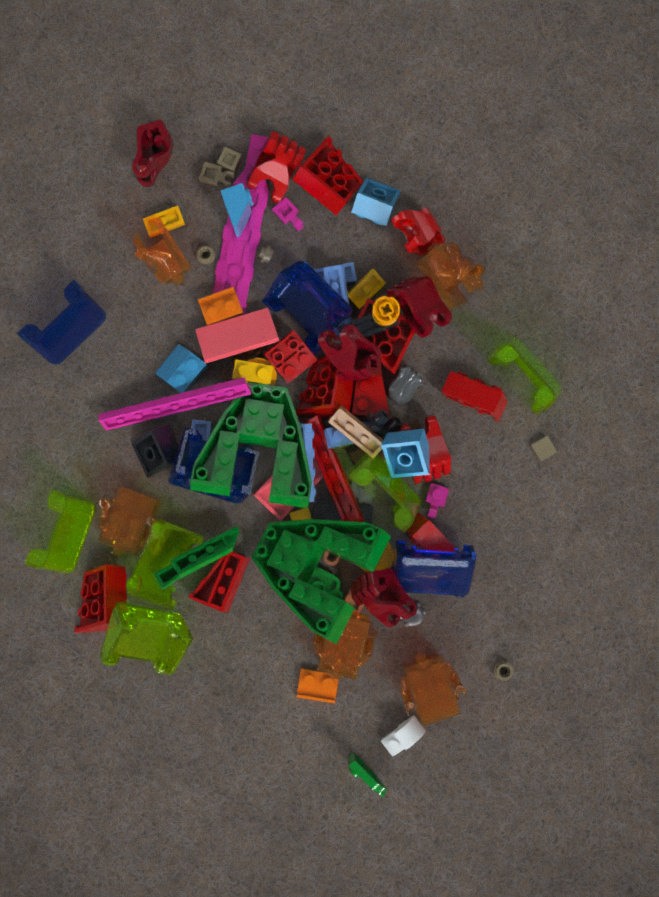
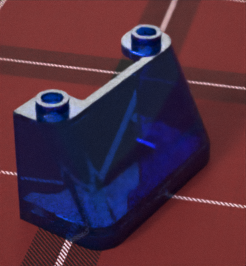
M298 261L279 272L262 300L271 311L279 312L285 309L310 334L305 339V344L314 355L322 349L318 343L320 333L332 330L336 334L338 327L344 325L353 313L352 307L304 261Z
M75 280L64 289V297L70 305L48 326L41 330L36 325L28 324L17 333L31 348L54 365L62 363L106 320L105 311Z
M186 428L184 430L168 478L170 484L191 490L190 481L194 462L207 442L202 440V435L196 429ZM243 446V448L238 449L230 496L199 491L194 492L231 503H241L251 493L260 452L255 451L250 446Z
M395 541L393 571L406 593L454 595L456 597H465V595L469 594L476 565V554L473 545H463L462 551L455 548L454 552L416 550L415 546H411L410 549L405 546V541Z

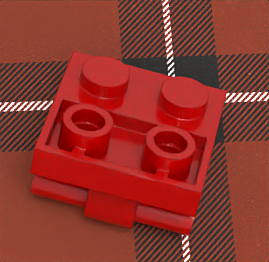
M294 330L263 353L287 383H290L317 361L316 357Z

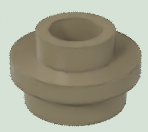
M207 245L201 246L196 252L197 260L205 265L212 263L215 259L213 248ZM205 252L209 253L208 258H203L202 255Z
M270 245L266 248L262 247L258 256L261 258V263H269L274 253V249Z
M500 661L494 666V675L501 681H507L513 675V667L507 661ZM502 667L507 669L505 674L500 673Z

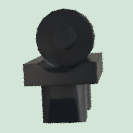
M382 409L376 414L371 412L366 414V418L370 420L368 428L379 437H384L389 432H397L402 426L398 417L393 416L390 419L386 411Z

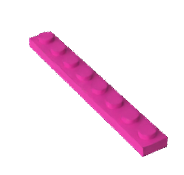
M245 377L237 378L224 383H217L212 386L98 414V421L107 431L251 395V387Z

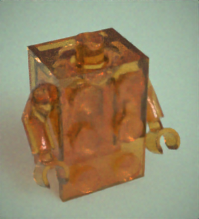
M159 218L152 223L163 239L147 249L138 234H133L135 238L132 241L137 247L135 256L145 260L149 267L154 266L156 269L154 275L160 283L164 282L167 285L173 281L174 285L177 286L185 280L182 275L192 268Z
M455 243L432 244L427 249L429 253L416 263L423 274L432 279L439 296L449 310L461 307L468 302L457 286L463 283L470 294L485 289L483 280L480 277L483 275L485 267L475 264L474 269H472L471 263L460 254L461 250Z
M122 486L119 487L115 499L111 498L109 502H106L104 495L99 501L101 507L99 520L102 532L98 541L112 546L111 553L122 557L123 552L140 555L142 548L146 547L156 536L158 524L162 518L159 517L157 521L154 518L161 501Z
M353 611L337 644L315 633L313 639L315 654L320 657L317 671L329 673L335 679L345 677L356 680L359 667L364 666L372 656L374 640L378 635L377 630L373 637L368 633L370 629V615Z
M425 652L414 655L415 661L402 665L405 676L401 679L400 694L407 716H409L408 710L413 708L415 713H418L422 726H426L461 714L456 699L459 700V692H463L465 697H467L466 689L462 686L458 673L450 664L444 663L439 653L427 657Z

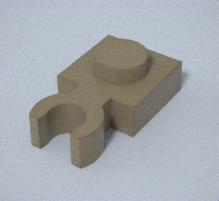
M204 162L199 181L217 187L219 182H222L224 186L231 187V182L226 181V178H234V173L231 171L222 172V166Z

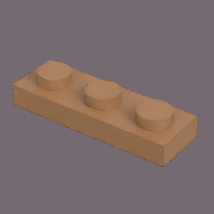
M342 405L329 419L328 422L370 457L374 458L382 450L381 444L383 439Z

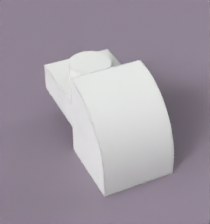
M413 715L401 723L394 731L383 737L381 742L393 757L402 750H407L424 735L426 730Z

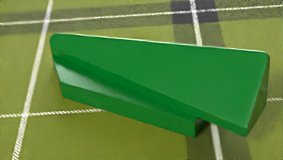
M236 526L171 559L170 565L153 573L156 585L164 590L178 579L233 552L237 537L240 535L239 527Z

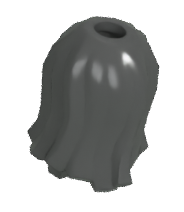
M407 364L397 369V374L386 388L388 398L399 405L409 402L416 389L422 385L421 374L418 371L415 373Z

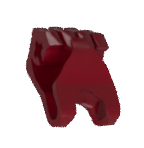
M161 119L144 125L141 124L137 128V153L132 169L137 176L138 182L143 187L153 186L159 172L166 166L172 155L173 140ZM153 149H154L155 152H157V150H158L159 153H157V154L154 155ZM149 175H151L149 181L145 182L142 180V178H147Z
M429 276L411 277L395 284L393 288L386 291L387 297H393L397 300L400 310H402L405 316V321L422 338L431 334L433 330L432 322L443 327L452 320L451 311L441 300Z
M354 325L344 326L340 332V337L332 330L320 333L318 343L332 364L339 370L336 375L342 381L363 380L381 375L382 353L380 348L364 338Z
M390 568L370 571L350 583L351 597L358 606L364 604L369 613L388 628L396 626L399 623L400 616L403 619H409L416 615V603L404 591L394 571ZM403 605L408 606L410 612Z

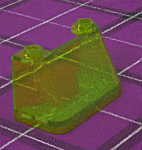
M518 338L507 340L486 359L492 366L503 364L507 367L511 362H514L538 389L531 395L534 403L530 410L536 416L552 406L562 393L560 383Z
M365 454L345 475L351 482L354 481L362 486L369 484L375 479L397 502L391 509L394 513V519L391 524L397 530L404 533L413 524L421 508V499L401 477L391 478L387 462L379 454L374 458Z
M51 489L47 503L51 510L59 513L48 547L46 550L38 548L31 550L27 555L24 565L36 569L68 574L73 572L77 566L96 512V506L91 500L64 491Z
M162 519L154 522L134 572L127 581L126 588L128 593L135 598L173 610L177 600L172 598V592H176V588L171 584L162 590L156 585L153 573L170 565L171 559L193 549L194 545L202 544L204 536Z
M118 602L111 613L100 652V659L102 664L107 666L117 665L120 657L152 662L156 672L173 675L192 643L193 636L185 619L177 613Z

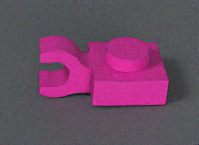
M286 197L272 209V212L285 225L290 221L298 232L304 227L302 225L303 222L296 216L299 210Z
M430 484L425 500L426 503H430L427 517L436 518L438 506H445L449 488Z

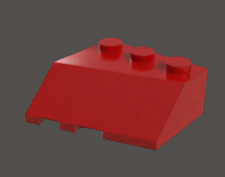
M328 136L301 165L292 180L337 216L362 185L363 180L351 164L345 162L342 158L343 153L340 149L336 150L332 144L333 140Z
M367 298L357 319L372 314L375 301ZM399 314L397 319L399 322L398 326L366 338L380 348L382 353L381 363L393 374H395L415 334L402 314Z
M328 356L318 358L312 364L306 379L308 383L307 389L300 393L298 399L302 401L299 408H295L297 416L308 418L320 416L322 420L329 419L341 405L350 411L354 380L342 381L336 375L339 370L332 364Z
M105 564L84 572L80 595L84 602L81 608H78L77 616H81L80 626H75L74 633L107 631L127 625L126 566Z

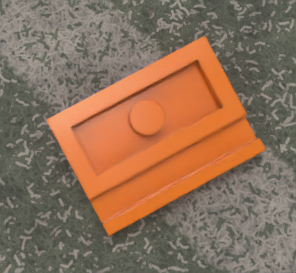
M234 287L198 299L207 326L243 314Z
M301 668L296 697L335 703L339 674Z

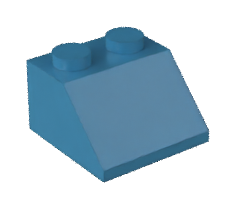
M366 177L357 193L351 213L356 214L360 218L372 220L378 225L387 226L401 191Z
M243 183L221 190L236 237L241 236L252 213L250 206H253L250 191L248 188L244 189Z
M178 344L155 374L179 393L192 389L208 369V366L192 352Z
M424 429L389 432L386 434L381 446L391 478L429 475V444Z

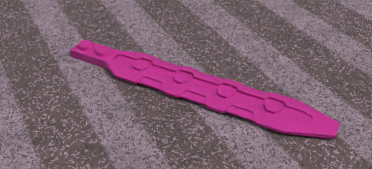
M251 135L245 170L232 186L243 183L244 189H247V180L268 137ZM266 180L260 181L255 189H249L253 206H250L252 213L241 236L236 237L229 215L223 230V244L220 259L216 266L213 294L234 287L243 314L238 316L245 315L247 310L246 301L250 282L253 279V265L257 246L260 243V229L269 196Z

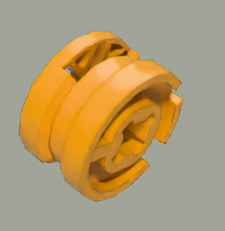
M382 296L375 301L372 316L376 323L381 326H389L398 319L400 306L395 298Z

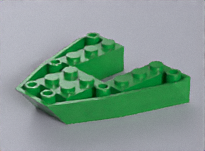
M249 381L251 395L233 400L221 416L194 462L190 481L191 490L230 496L239 443L277 449L269 503L308 508L312 480L301 425L287 387Z
M318 519L271 522L268 524L251 558L271 588L312 632L337 644L355 608L346 601L308 584L324 551L373 572L391 537L383 529L367 522Z

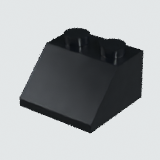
M170 425L152 429L132 443L147 478L173 467L185 459Z

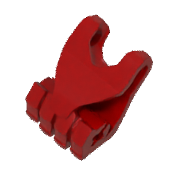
M272 131L261 149L247 180L246 187L248 189H255L260 181L271 180L274 186L271 200L277 204L287 191L294 169L297 170L300 167L306 149L301 146L297 148L298 143L293 140L288 143V137L282 135L279 138L280 135Z
M424 207L420 211L404 210L391 219L394 227L400 229L406 236L407 244H404L408 253H416L418 256H422L439 248L446 241L441 233V227L438 225L436 218L432 216L431 210L428 207Z
M428 415L424 421L425 433L429 444V475L411 476L414 484L421 483L422 478L424 482H429L432 480V476L434 479H439L442 477V474L448 475L451 473V456L434 415ZM402 423L398 432L411 430L410 426L407 423Z

